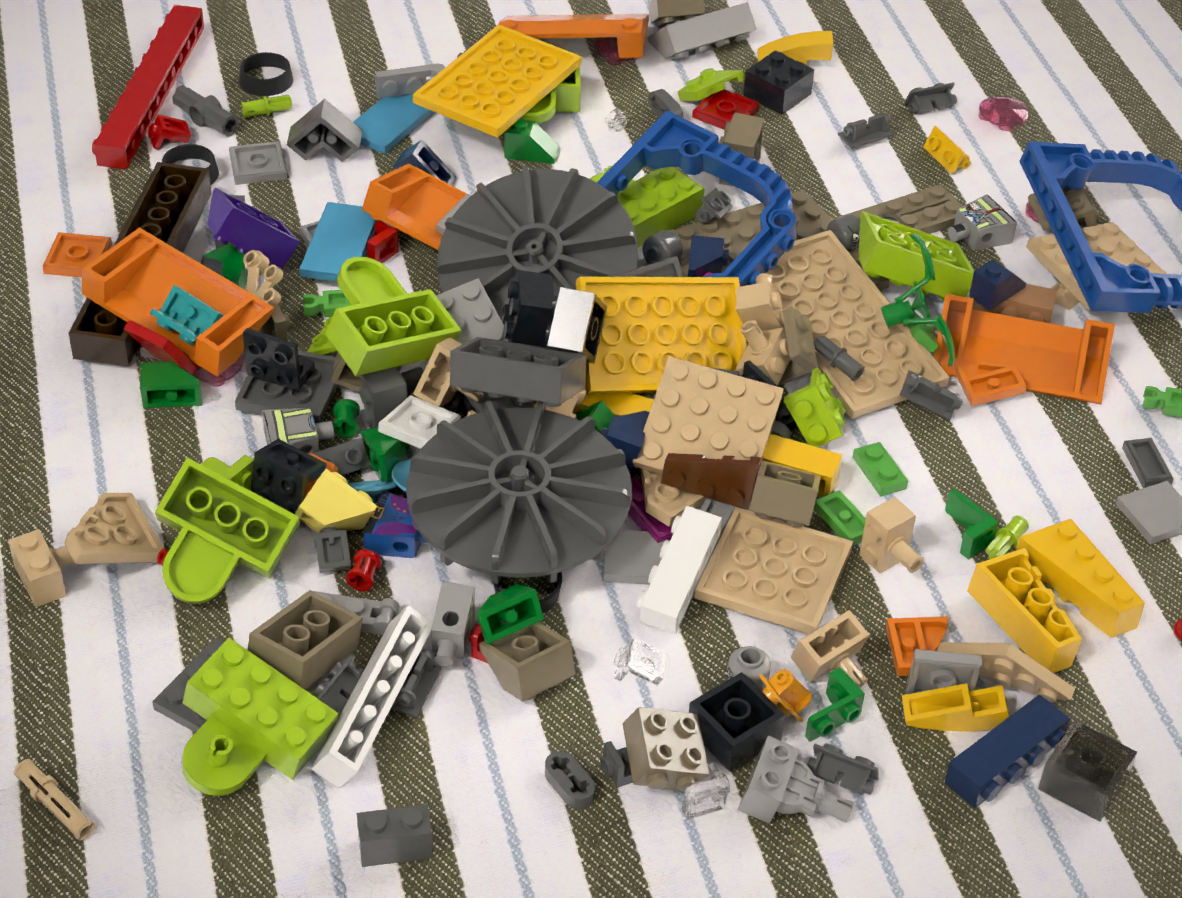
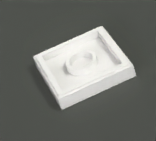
M410 395L379 422L378 432L421 449L437 434V424L443 420L452 424L460 420L461 415Z

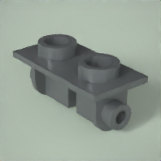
M938 83L932 87L914 88L909 92L903 106L909 105V111L915 114L933 111L932 102L937 110L953 107L957 103L956 95L951 93L955 83Z
M879 113L869 117L868 124L865 119L847 123L843 128V132L838 133V136L852 149L891 137L894 133L887 128L891 122L889 114Z
M715 188L701 199L704 205L697 211L696 218L700 223H708L715 216L720 219L733 208V205L730 203L731 199L725 192Z
M910 370L899 394L903 398L948 421L951 420L954 410H958L963 403V399L959 398L960 395L958 393H953L922 377L921 374H916Z
M361 437L313 453L335 464L338 468V473L341 475L371 466Z
M424 649L419 653L391 709L415 718L418 717L441 671V667L434 665V654L430 650Z
M351 655L345 664L338 661L327 675L331 680L329 684L325 687L320 683L312 693L313 696L338 713H340L348 699L340 694V691L350 698L364 672L362 668H354L350 665L355 657L354 655Z
M814 743V756L817 758L810 757L807 763L814 776L834 784L838 773H841L844 776L840 787L862 796L864 793L871 795L875 782L870 779L872 778L877 781L879 779V769L874 767V762L861 756H856L853 759L843 755L841 749L831 744L825 743L823 746Z

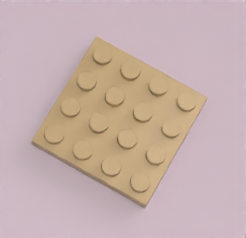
M1113 222L1081 228L1093 253H1103L1125 266L1135 263L1144 266L1150 273L1167 274ZM1050 234L1029 238L1026 248L1090 311L1055 235Z
M669 356L643 430L645 436L642 448L637 459L633 460L634 467L662 474L668 453L702 454L708 459H722L724 455L735 456V460H750L751 456L763 458L784 388Z
M735 506L697 584L694 598L807 634L818 630L851 553L853 541L804 526H791L786 524L784 520L774 517L772 519H763L757 517L753 511Z

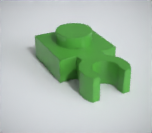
M341 290L322 291L323 296L314 294L303 295L305 316H314L319 312H324V317H332L336 308L351 305Z
M1153 386L1145 387L1142 407L1147 409L1163 408L1162 414L1182 417V389L1166 387L1165 392Z

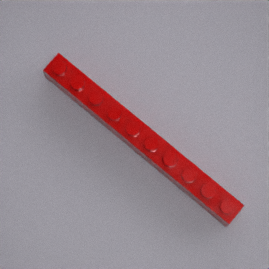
M174 5L170 13L166 14L162 27L158 28L157 35L154 40H151L147 53L143 54L139 67L135 68L134 75L127 82L124 93L119 96L117 105L114 110L110 111L109 119L106 124L102 125L98 138L94 139L92 143V153L96 157L97 166L126 170L129 167L148 132L149 126L153 123L204 30L202 8Z

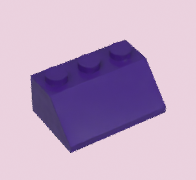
M216 187L213 190L207 226L214 233L213 238L224 245H227L228 242L236 245L235 248L244 255L251 250L260 251L268 257L269 266L276 265L283 269L300 241L281 221Z

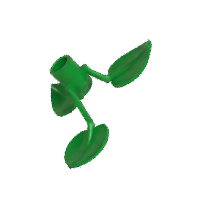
M914 234L910 237L921 248L925 264V278L919 283L914 281V286L902 296L894 298V303L881 307V311L887 328L902 323L904 326L910 324H934L941 332L944 344L949 352V367L955 362V349L950 330L941 315H938V318H932L921 289L931 279L932 281L936 280L933 260L922 238L918 234ZM915 292V297L912 306L910 305L909 300L903 302L906 298H908ZM914 310L920 312L924 317L922 319H909L914 316Z

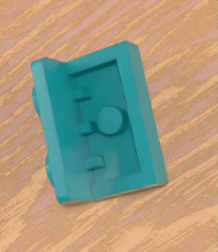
M173 285L161 309L152 308L150 312L151 315L158 319L156 323L169 331L175 329L180 333L179 338L193 346L196 343V337L224 315L176 285Z

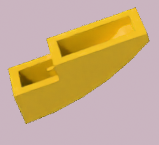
M832 31L798 33L769 42L758 48V62L775 50L807 65V60L831 61L833 51Z
M968 683L902 695L907 726L939 731L993 730L1010 717L1003 685L969 691Z

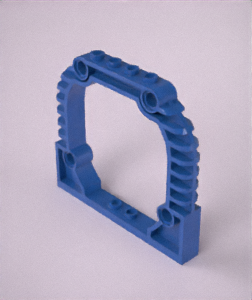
M668 110L597 182L617 196L620 191L626 189L628 183L644 166L653 170L680 167L688 175H697L703 171L751 194L763 203L765 209L760 215V232L723 273H713L704 277H739L740 287L756 284V277L759 274L767 273L768 270L774 269L779 258L785 252L791 250L796 239V216L792 212V195L782 176L777 172L775 173L766 164L762 165L758 163V160L752 157L748 158L744 153L734 151L726 144H720L718 135Z
M1028 142L1019 160L1020 165L1090 310L1095 312L1150 313L1154 305L1157 308H1167L1169 305L1173 309L1181 308L1182 274L1150 273L1147 268L1140 264L1133 263L1125 266L1103 253H1093L1062 191L1065 187L1080 190L1086 182L1139 184L1150 186L1170 196L1174 205L1182 211V171H1179L1175 162L1169 159H1164L1161 162L1157 155L1151 153L1145 157L1140 151H1134L1130 154L1129 151L1121 150L1117 154L1114 150H1106L1103 153L1099 149H1093L1089 153L1085 144Z

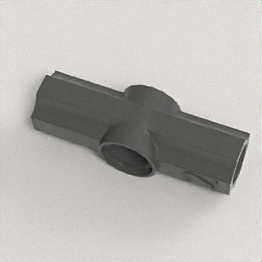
M184 85L176 88L172 96L173 104L188 112L191 120L197 126L207 124L228 137L235 133L236 128L239 126L238 117L223 109L215 96L203 97Z

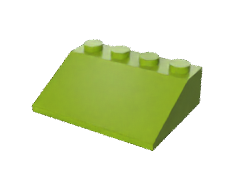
M864 211L861 212L859 261L867 275L874 278H879L880 276L888 278L890 282L898 286L906 284L913 287L914 281L919 283L925 278V264L921 248L910 237L911 235L918 234L932 257L936 279L934 281L931 279L921 287L923 293L926 295L929 292L936 294L942 300H945L946 294L967 296L975 270L958 243Z

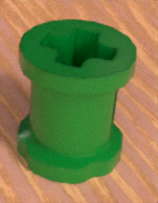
M342 399L336 402L333 411L336 416V420L333 422L334 433L341 438H352L359 432L357 417L360 414V406L351 399Z

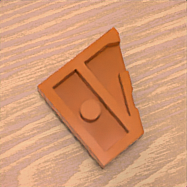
M955 358V362L952 365V369L971 406L1026 392V384L1016 365L993 364L987 361H979V365L961 363L962 358Z
M948 616L887 618L886 631L897 676H908L915 649L938 650L947 630Z

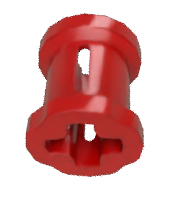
M361 549L355 553V564L353 569L347 573L346 582L353 589L366 592L373 587V576L380 569L382 560L374 551Z

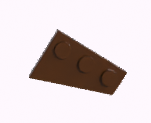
M668 453L660 483L748 510L762 457L751 456L750 460H735V456L724 455L722 459H708L702 454Z

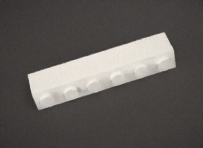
M407 605L389 623L311 768L338 788L358 772L432 630L433 622L411 606Z

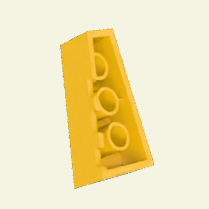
M1072 519L1019 537L1016 550L1022 548L1027 550L1030 555L1028 561L1031 566H1037L1042 574L1041 582L1043 584L1047 583L1058 592L1057 597L1062 601L1072 603L1081 609L1080 614L1110 638L1138 627L1145 602Z
M1022 548L977 563L967 592L1029 657L1053 673L1071 667L1082 638L1065 611L1058 609L1056 606L1054 593L1051 589H1046L1041 582L1042 574L1037 566H1031L1028 561L1030 555L1027 550Z

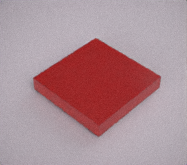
M724 89L706 97L693 110L692 118L725 130L726 123L731 122L734 113L754 116L759 111L760 103Z
M130 320L123 328L155 358L163 362H172L192 376L198 369L197 365L168 338Z

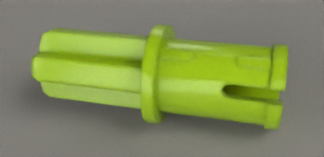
M282 95L271 98L263 96V99L241 102V107H243L241 108L244 118L262 114L270 116V113L291 109L292 100L290 95Z
M1019 515L1013 516L1005 527L1000 528L996 532L995 539L985 550L989 555L988 559L1004 555L1017 546L1019 537L1029 528V524L1024 517Z

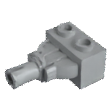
M768 736L756 758L738 810L770 824L776 812L782 814L801 812L811 817L813 812L816 813L817 810L846 823L854 802L826 791L824 786L825 780L814 776L810 768L797 759L800 749Z

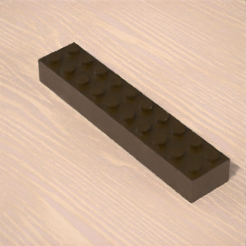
M157 162L114 245L140 227L183 253L211 196L209 168ZM86 298L68 333L73 359L129 367L139 343L123 329L128 322Z

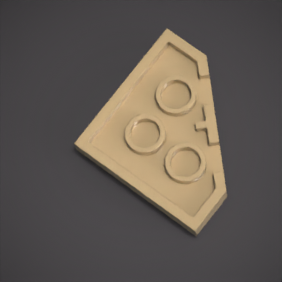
M640 468L646 512L668 527L673 525L677 515L682 516L686 506L698 509L707 498L661 484L662 474Z
M103 493L98 498L95 506L90 507L82 516L79 524L68 532L64 542L75 564L157 562L158 553L161 549H164L132 493Z
M940 642L937 650L940 652L981 655L982 667L979 676L992 680L997 685H1003V687H1013L1036 696L1040 694L1050 703H1055L1056 700H1071L1075 690L1073 686L1011 643Z

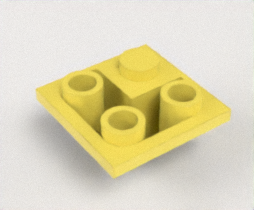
M325 469L298 507L295 515L299 516L303 523L317 533H320L322 529L330 527L338 528V530L352 531L364 528L377 505L373 503L372 498L367 493L360 490L356 491L349 486L347 480L341 474Z

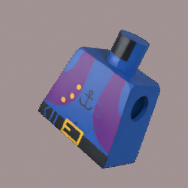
M383 491L364 531L365 549L372 550L379 556L414 558L421 544L429 543L418 530L414 529L407 499Z

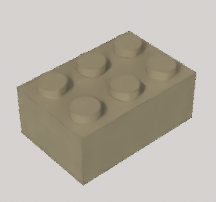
M309 590L249 633L247 650L305 690L329 672L338 661H343L358 649L363 617Z

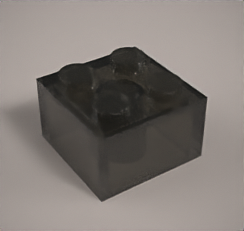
M1075 720L1045 763L1038 790L1101 822L1129 778L1137 751Z

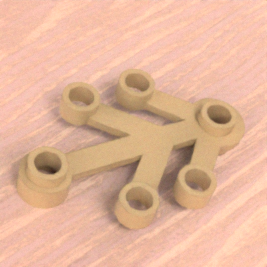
M251 250L246 253L243 259L245 268L248 270L246 291L275 307L279 304L281 295L273 289V286L281 281L283 271L276 265L269 266V259L262 252ZM263 274L266 280L258 288L259 275Z

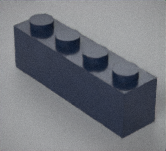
M1039 694L951 760L944 783L973 808L978 807L985 800L987 802L992 801L1003 786L1007 783L1014 784L1021 777L1025 769L1029 766H1037L1044 759L1047 752L1053 748L1057 750L1065 743L1068 738L1066 731L1070 718Z

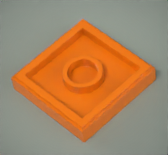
M58 232L42 266L44 274L82 277V269L112 247L111 237Z

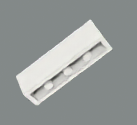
M686 506L682 516H676L671 529L673 536L670 541H664L660 552V558H662L659 566L653 565L648 578L650 585L647 591H641L637 600L636 608L640 609L641 623L676 635L697 584L720 537L722 517Z

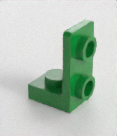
M956 489L949 491L945 511L966 527L961 536L960 554L969 560L986 549L995 539L998 521Z
M840 667L831 671L828 677L826 695L832 705L808 718L805 737L809 742L820 736L826 737L835 728L846 722L851 723L855 721L862 712L865 693Z

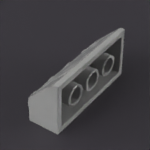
M746 2L666 25L648 36L647 39L665 59L675 57V60H679L689 56L688 52L695 51L696 54L708 51L711 45H716V48H720L730 44L729 40L736 39V42L750 38L749 33L757 30L749 3Z

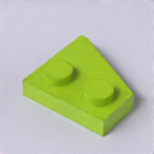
M705 69L700 72L697 78L687 81L685 83L686 86L677 92L680 101H699L713 93L726 89L724 83L727 81L741 82L745 80L743 70Z

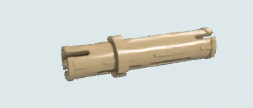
M25 759L16 766L14 775L30 790L31 797L36 802H42L74 834L76 839L79 841L84 840L93 833L95 823L89 820L57 787L58 783L52 776H46L31 759Z

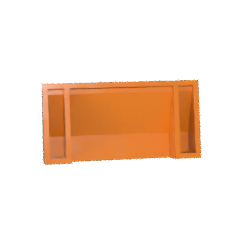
M649 14L507 16L500 20L498 25L533 38L617 37L619 58H643Z
M408 163L370 181L362 210L370 214L371 218L377 221H384L439 250L443 235L436 232V224L467 193Z
M140 227L82 269L83 296L126 322L129 320L134 321L168 338L192 362L217 377L233 365L244 352L243 331L249 328L259 332L274 312L272 305ZM173 285L183 288L224 314L222 318L196 337L194 346L179 338L180 333L175 329L169 331L156 323L158 319L150 314L152 308L161 309Z
M951 294L945 295L942 318L947 324L953 339L955 358H962L961 363L979 365V361H987L993 364L1016 365L1026 384V391L1101 405L1115 324L1086 319L1083 329L974 310L972 309L973 298ZM938 331L937 341L939 347L934 351V358L949 377L957 378L952 366L948 367L949 352L944 344L941 332Z

